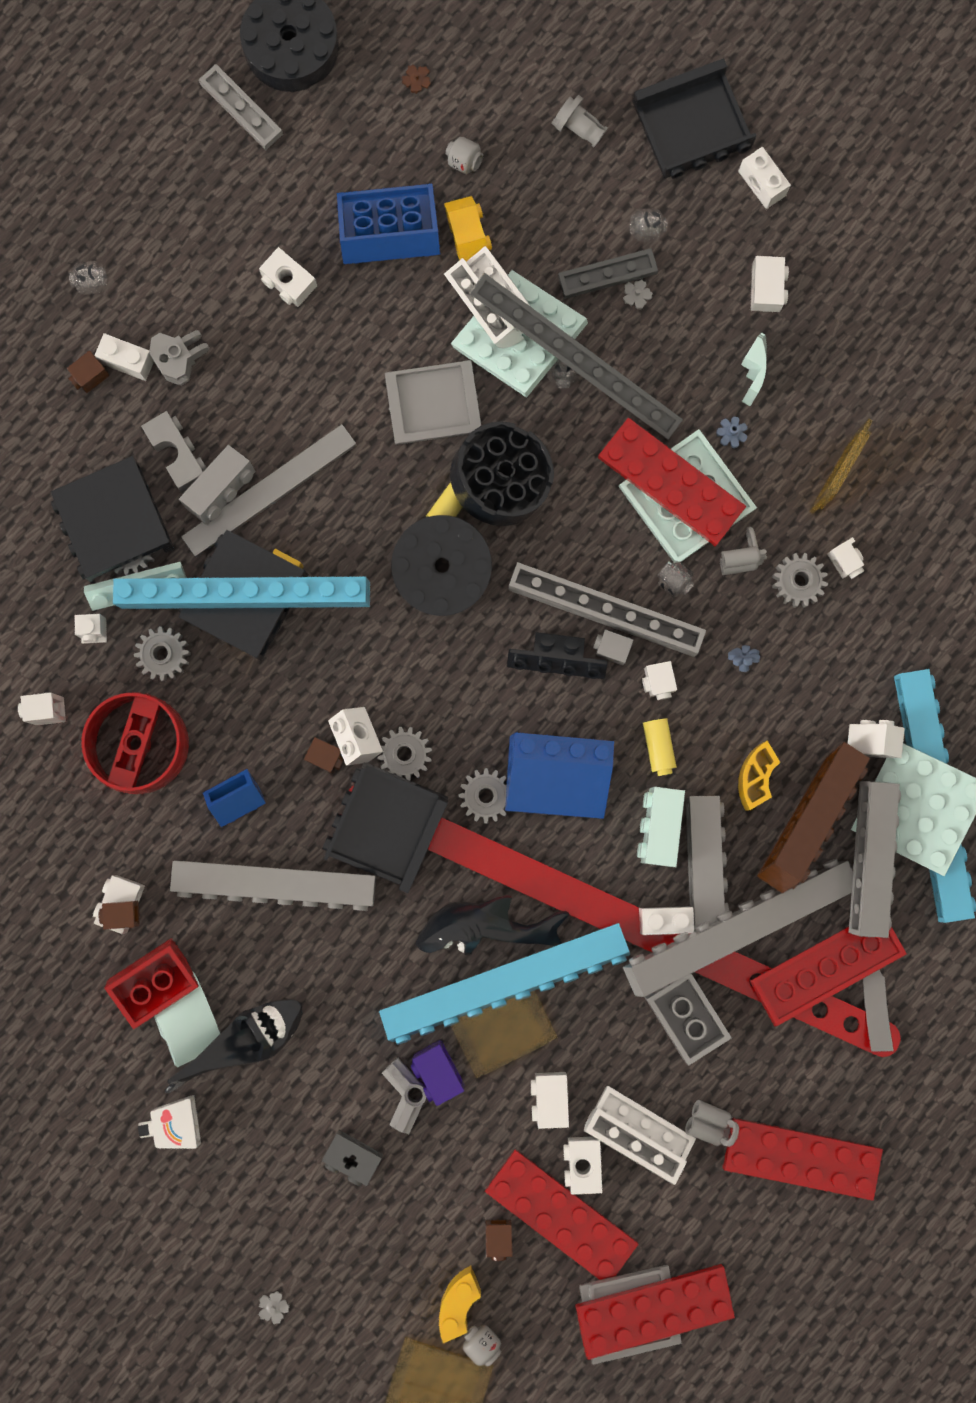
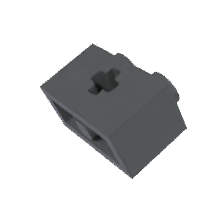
M338 1130L322 1162L326 1163L325 1167L328 1170L337 1174L340 1171L347 1175V1179L357 1186H361V1184L367 1186L383 1154ZM351 1155L356 1156L355 1161L358 1163L353 1162L351 1165H348L346 1163L348 1159L345 1156L348 1158Z

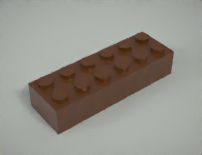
M845 741L826 756L757 877L781 893L786 892L790 888L795 889L799 882L804 883L811 873V870L808 869L811 862H816L823 851L820 846L823 841L826 842L834 832V828H832L835 820L839 821L846 810L843 807L846 800L850 801L856 793L857 788L854 787L855 784L866 775L868 771L866 765L870 759Z

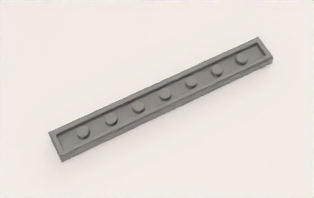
M341 424L224 506L215 520H211L208 525L201 522L181 536L197 558L213 547L221 534L224 535L226 529L233 533L357 446L355 441Z

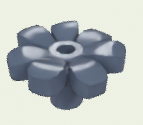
M733 417L731 422L728 419H723L720 422L723 428H718L716 435L723 436L720 440L723 446H727L730 442L732 448H737L739 441H746L747 435L743 432L747 430V425L745 423L739 425L738 417Z
M743 645L742 650L735 648L728 652V659L733 660V664L739 666L741 672L749 671V665L760 661L759 650H750V646Z

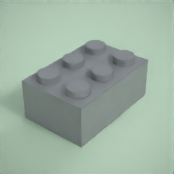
M692 974L644 997L688 1066L732 1038Z

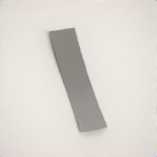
M878 970L863 978L871 1051H894L889 1026L885 977Z

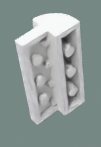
M485 246L467 262L462 258L444 275L494 344L499 348H508L524 339L523 333L469 293L482 274L486 273L529 306L530 304Z
M609 1086L605 1087L584 1127L586 1133L673 1185H676L687 1163L686 1158L696 1140L693 1136L686 1134L683 1130Z

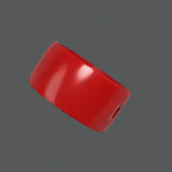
M141 692L122 693L103 701L88 717L81 740L83 757L92 774L105 786L129 794L151 793L168 785L182 770L189 750L188 732L179 713L167 702L153 695ZM133 701L117 754L108 776L98 760L96 751L97 735L103 721L113 710ZM162 707L171 718L175 727L177 737L175 755L167 770L159 778L147 785L135 787L145 755L151 748V737ZM135 737L141 739V746L137 750H133L131 747V741Z

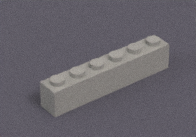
M860 781L849 933L863 937H889V930L892 926L890 910L894 899L892 883L895 877L894 855L897 852L896 829L899 826L898 803L901 800L900 784Z
M689 796L686 798L690 907H693L694 932L697 931L695 927L707 921H710L711 924L718 920V915L729 911L728 903H724V893H727L728 882L727 878H723V867H726L727 858L726 853L722 852V842H725V828L721 827V817H724V803L720 802V796Z

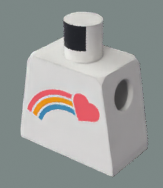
M194 1095L154 1108L151 1111V1121L139 1122L138 1124L140 1138L154 1136L156 1148H197L201 1144Z

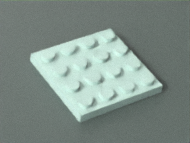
M513 270L508 274L530 306L575 339L588 324L587 318ZM475 316L472 317L451 343L452 347L526 398L558 360V358L524 333L522 334L524 339L516 345L508 348L497 347Z
M699 429L671 448L680 457L746 505V508L733 525L756 510L755 504ZM628 480L619 485L623 494L675 565H678L709 543V541Z
M903 743L902 758H886L875 782L900 784L901 800L898 803L899 826L896 829V853L945 876L976 816V778ZM857 818L851 828L854 832H856Z

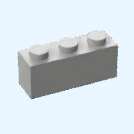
M227 445L179 500L186 510L208 525L211 520H215L219 516L221 509L236 497L238 490L244 484L250 482L256 471L247 458L230 445Z

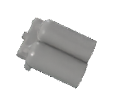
M747 527L746 530L749 547L722 551V558H720L722 575L754 571L758 568V565L763 564L764 559H767V551L765 549L759 550L755 531L752 527Z
M697 1100L692 1108V1117L686 1123L685 1132L690 1136L715 1146L731 1147L737 1140L739 1125L737 1122L732 1121L734 1117L729 1112ZM733 1127L732 1136H731V1138L728 1140L730 1128Z

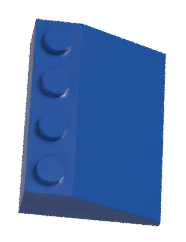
M432 184L337 193L343 264L440 255Z
M515 732L510 736L505 811L604 819L613 769L614 741Z

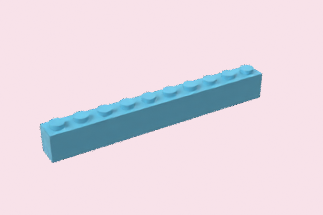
M367 577L113 579V604L121 609L370 607V581Z
M929 669L895 675L894 679L903 728H905L906 745L947 764L949 762V755L947 749L943 747L942 738H944V728L941 723L939 724L938 719L940 706L938 700L934 698L933 689H935L934 676L930 675ZM960 845L945 876L929 869L938 922L947 923L975 918L976 902L970 894L969 887L972 886L970 873L966 872L965 862H967V853L962 845Z
M617 923L380 1010L379 1013L388 1040L391 1042L396 1041V1044H402L410 1041V1036L420 1032V1035L423 1036L434 1032L435 1026L444 1024L445 1027L458 1023V1018L468 1015V1018H473L483 1014L482 1009L492 1006V1009H497L507 1005L506 1000L516 997L518 1001L530 997V992L536 989H540V992L554 988V983L564 980V983H568L578 979V974L586 971H588V974L603 970L602 965L610 962L613 966L627 961L626 957L630 955L620 925Z

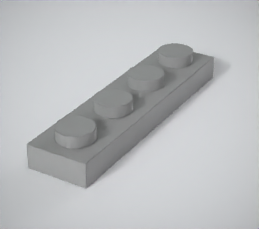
M217 64L199 79L200 85L265 150L283 135L282 130Z

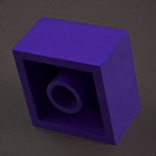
M441 1039L414 1053L411 1068L416 1078H422L424 1081L423 1091L429 1102L434 1101L436 1106L464 1092L465 1084Z

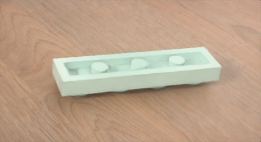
M181 562L114 579L187 577ZM113 579L84 586V594L92 611L114 606Z

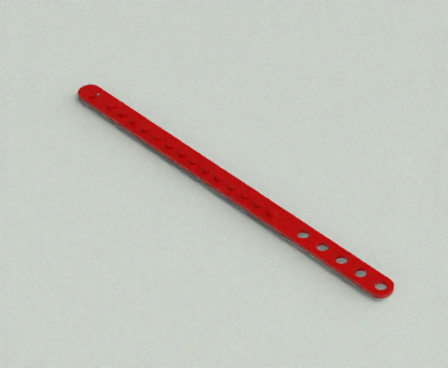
M442 817L427 849L560 911H567L571 916L597 928L604 929L619 923L626 941L652 952L651 949L659 944L666 943V945L675 942L673 938L679 935L640 934L639 907ZM733 952L695 972L761 1002L754 988L750 985V978L753 974H762L771 968L737 952ZM833 996L822 1001L827 1006L825 1016L821 1018L815 1017L812 1012L813 1007L794 1017L879 1057L892 1055L900 1044L899 1030L889 1022L894 1051H871L866 1011ZM853 1016L858 1020V1028L854 1032H848L844 1028V1020L847 1017Z

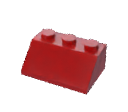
M171 938L108 979L104 989L134 1030L198 988L199 985L185 956Z

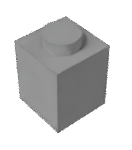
M605 630L603 635H597L593 646L594 649H597L595 656L624 665L633 639Z

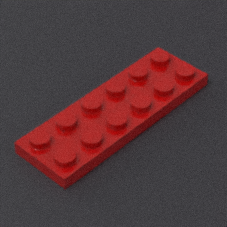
M629 417L598 455V459L715 547L746 508V505Z
M848 926L751 979L750 983L773 1025L778 1026L905 956L907 953L892 927L889 930V937L884 938L863 937L849 933Z
M732 1118V1121L737 1122L739 1125V1134L736 1142L731 1147L726 1148L723 1164L725 1171L874 1201L883 1149ZM733 1127L730 1128L728 1140H729V1139L731 1138V1136H732Z
M516 1149L485 1189V1193L599 1280L615 1277L638 1246L636 1240L577 1195L571 1194L569 1189Z
M721 1264L575 1304L585 1355L588 1360L735 1318L725 1269Z

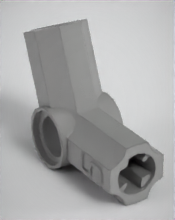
M397 1058L382 1072L385 1078L402 1095L389 1125L395 1130L410 1134L422 1105L426 1101V1095L423 1091L424 1084ZM419 1088L423 1096L418 1100L410 1098V1089Z

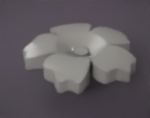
M642 279L635 281L634 285L628 282L624 286V293L628 294L623 297L625 304L632 306L635 302L636 309H643V306L646 305V300L652 299L653 293L650 292L649 288L645 289L646 282Z
M276 1291L275 1293H270V1298L263 1295L259 1299V1307L264 1308L258 1314L261 1320L269 1321L271 1318L273 1324H280L281 1319L284 1317L283 1313L289 1312L290 1307L286 1300L281 1301L282 1293Z

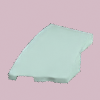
M762 332L756 338L741 364L749 369L746 377L754 381L742 400L748 406H751L760 391L766 373L767 344L766 335Z
M194 972L193 974L199 987L154 1016L159 1032L167 1042L176 1067L196 1059L220 1035L210 1006Z

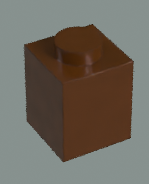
M90 350L66 368L72 375L68 378L77 390L82 387L86 393L110 376Z
M314 737L304 758L305 761L330 773H334L335 769L339 771L344 763L339 748Z
M138 901L103 903L102 909H99V923L103 924V930L140 926Z
M486 1220V1257H491L493 1261L507 1260V1257H512L511 1220Z

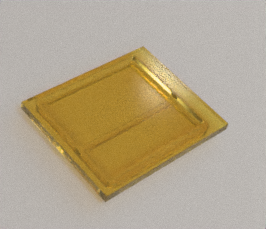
M868 419L852 436L812 505L810 513L814 514L818 509L822 510L836 496L872 433L868 429L873 420Z
M535 990L530 992V997L518 1001L516 997L506 1000L507 1005L497 1009H492V1006L482 1009L483 1014L473 1018H468V1015L458 1018V1023L451 1025L458 1044L461 1046L476 1078L488 1074L558 1038L542 1006V1001L539 1000Z
M405 1337L395 1372L392 1374L393 1378L385 1403H483L494 1365L486 1366L484 1364L477 1366L467 1356Z

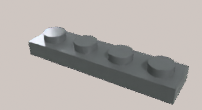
M652 248L560 272L558 273V279L564 299L656 275L658 268Z

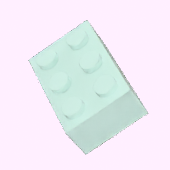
M653 787L649 789V792L644 793L643 808H647L646 817L641 818L640 833H644L643 842L638 844L637 858H641V863L676 867L685 795L684 790Z

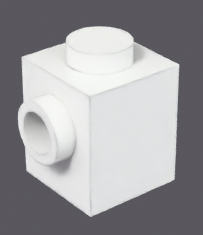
M671 661L648 665L644 668L646 677L642 678L645 693L649 692L650 697L656 696L657 700L671 698V693L677 691Z

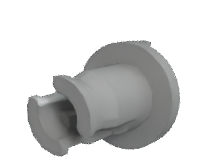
M578 95L574 100L570 96L551 124L560 132L566 126L582 139L589 141L592 147H595L608 127L602 126L594 116L580 106L584 98Z

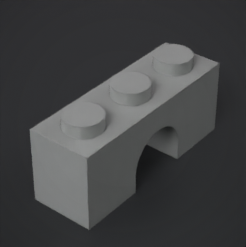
M166 411L141 425L157 452L166 447L178 449L176 461L167 466L166 469L178 489L183 493L207 467L201 457L197 459L194 457L191 451L195 450V447L188 436L183 438L180 430L183 427L177 417L171 418Z

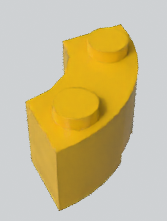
M472 196L444 203L459 261L463 258L467 262L485 246L489 251L492 250L489 235L485 236L480 219L483 218L481 206L479 203H475Z
M768 741L759 744L750 752L740 770L738 790L745 811L751 810L772 798L769 790V777L773 769L781 762Z
M471 1265L463 1269L451 1280L443 1295L439 1315V1329L443 1343L467 1333V1311L472 1303L481 1298V1288Z

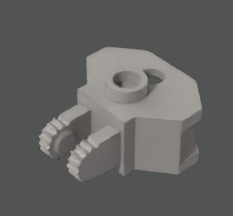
M198 330L182 338L179 335L174 338L162 333H158L151 338L149 354L166 381L180 386L189 382L191 367L195 364L194 360L209 351L207 343L200 344L190 351L186 348L202 337Z

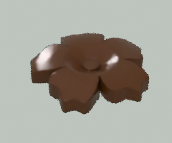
M415 65L408 66L406 71L408 76L402 77V84L406 87L411 86V93L417 94L422 91V87L428 89L431 85L430 77H426L429 74L427 67L420 66L417 71Z

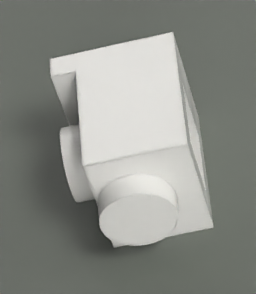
M853 537L827 553L842 579L848 575L852 579L864 572L862 568L864 566L862 562L863 556L857 548H853L852 544L855 542Z
M101 614L75 615V635L81 638L82 644L107 642L106 618Z

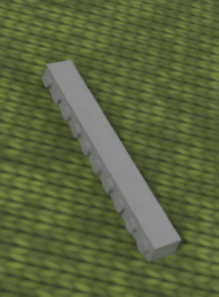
M837 859L825 862L823 869L819 871L812 869L804 883L799 882L795 889L790 888L784 893L780 891L775 892L774 889L761 894V899L756 902L750 900L740 904V910L734 913L732 911L724 912L718 915V920L711 924L710 921L699 924L695 927L697 931L691 934L684 932L673 938L675 942L669 945L662 943L651 949L653 953L649 955L639 954L629 959L630 964L624 966L623 970L634 995L645 997L852 893L853 871L849 862H838Z

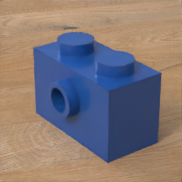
M248 769L203 792L208 809L221 827L266 804L258 784Z

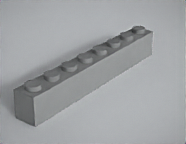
M518 562L509 584L508 590L692 657L698 654L706 633L705 629Z
M173 861L170 891L177 892V897L192 898V893L202 894V899H217L218 895H226L229 901H242L243 897H253L252 902L267 903L268 899H278L277 904L293 905L294 900L303 901V906L318 907V902L328 903V908L343 909V904L353 905V910L368 911V906H374L376 875Z

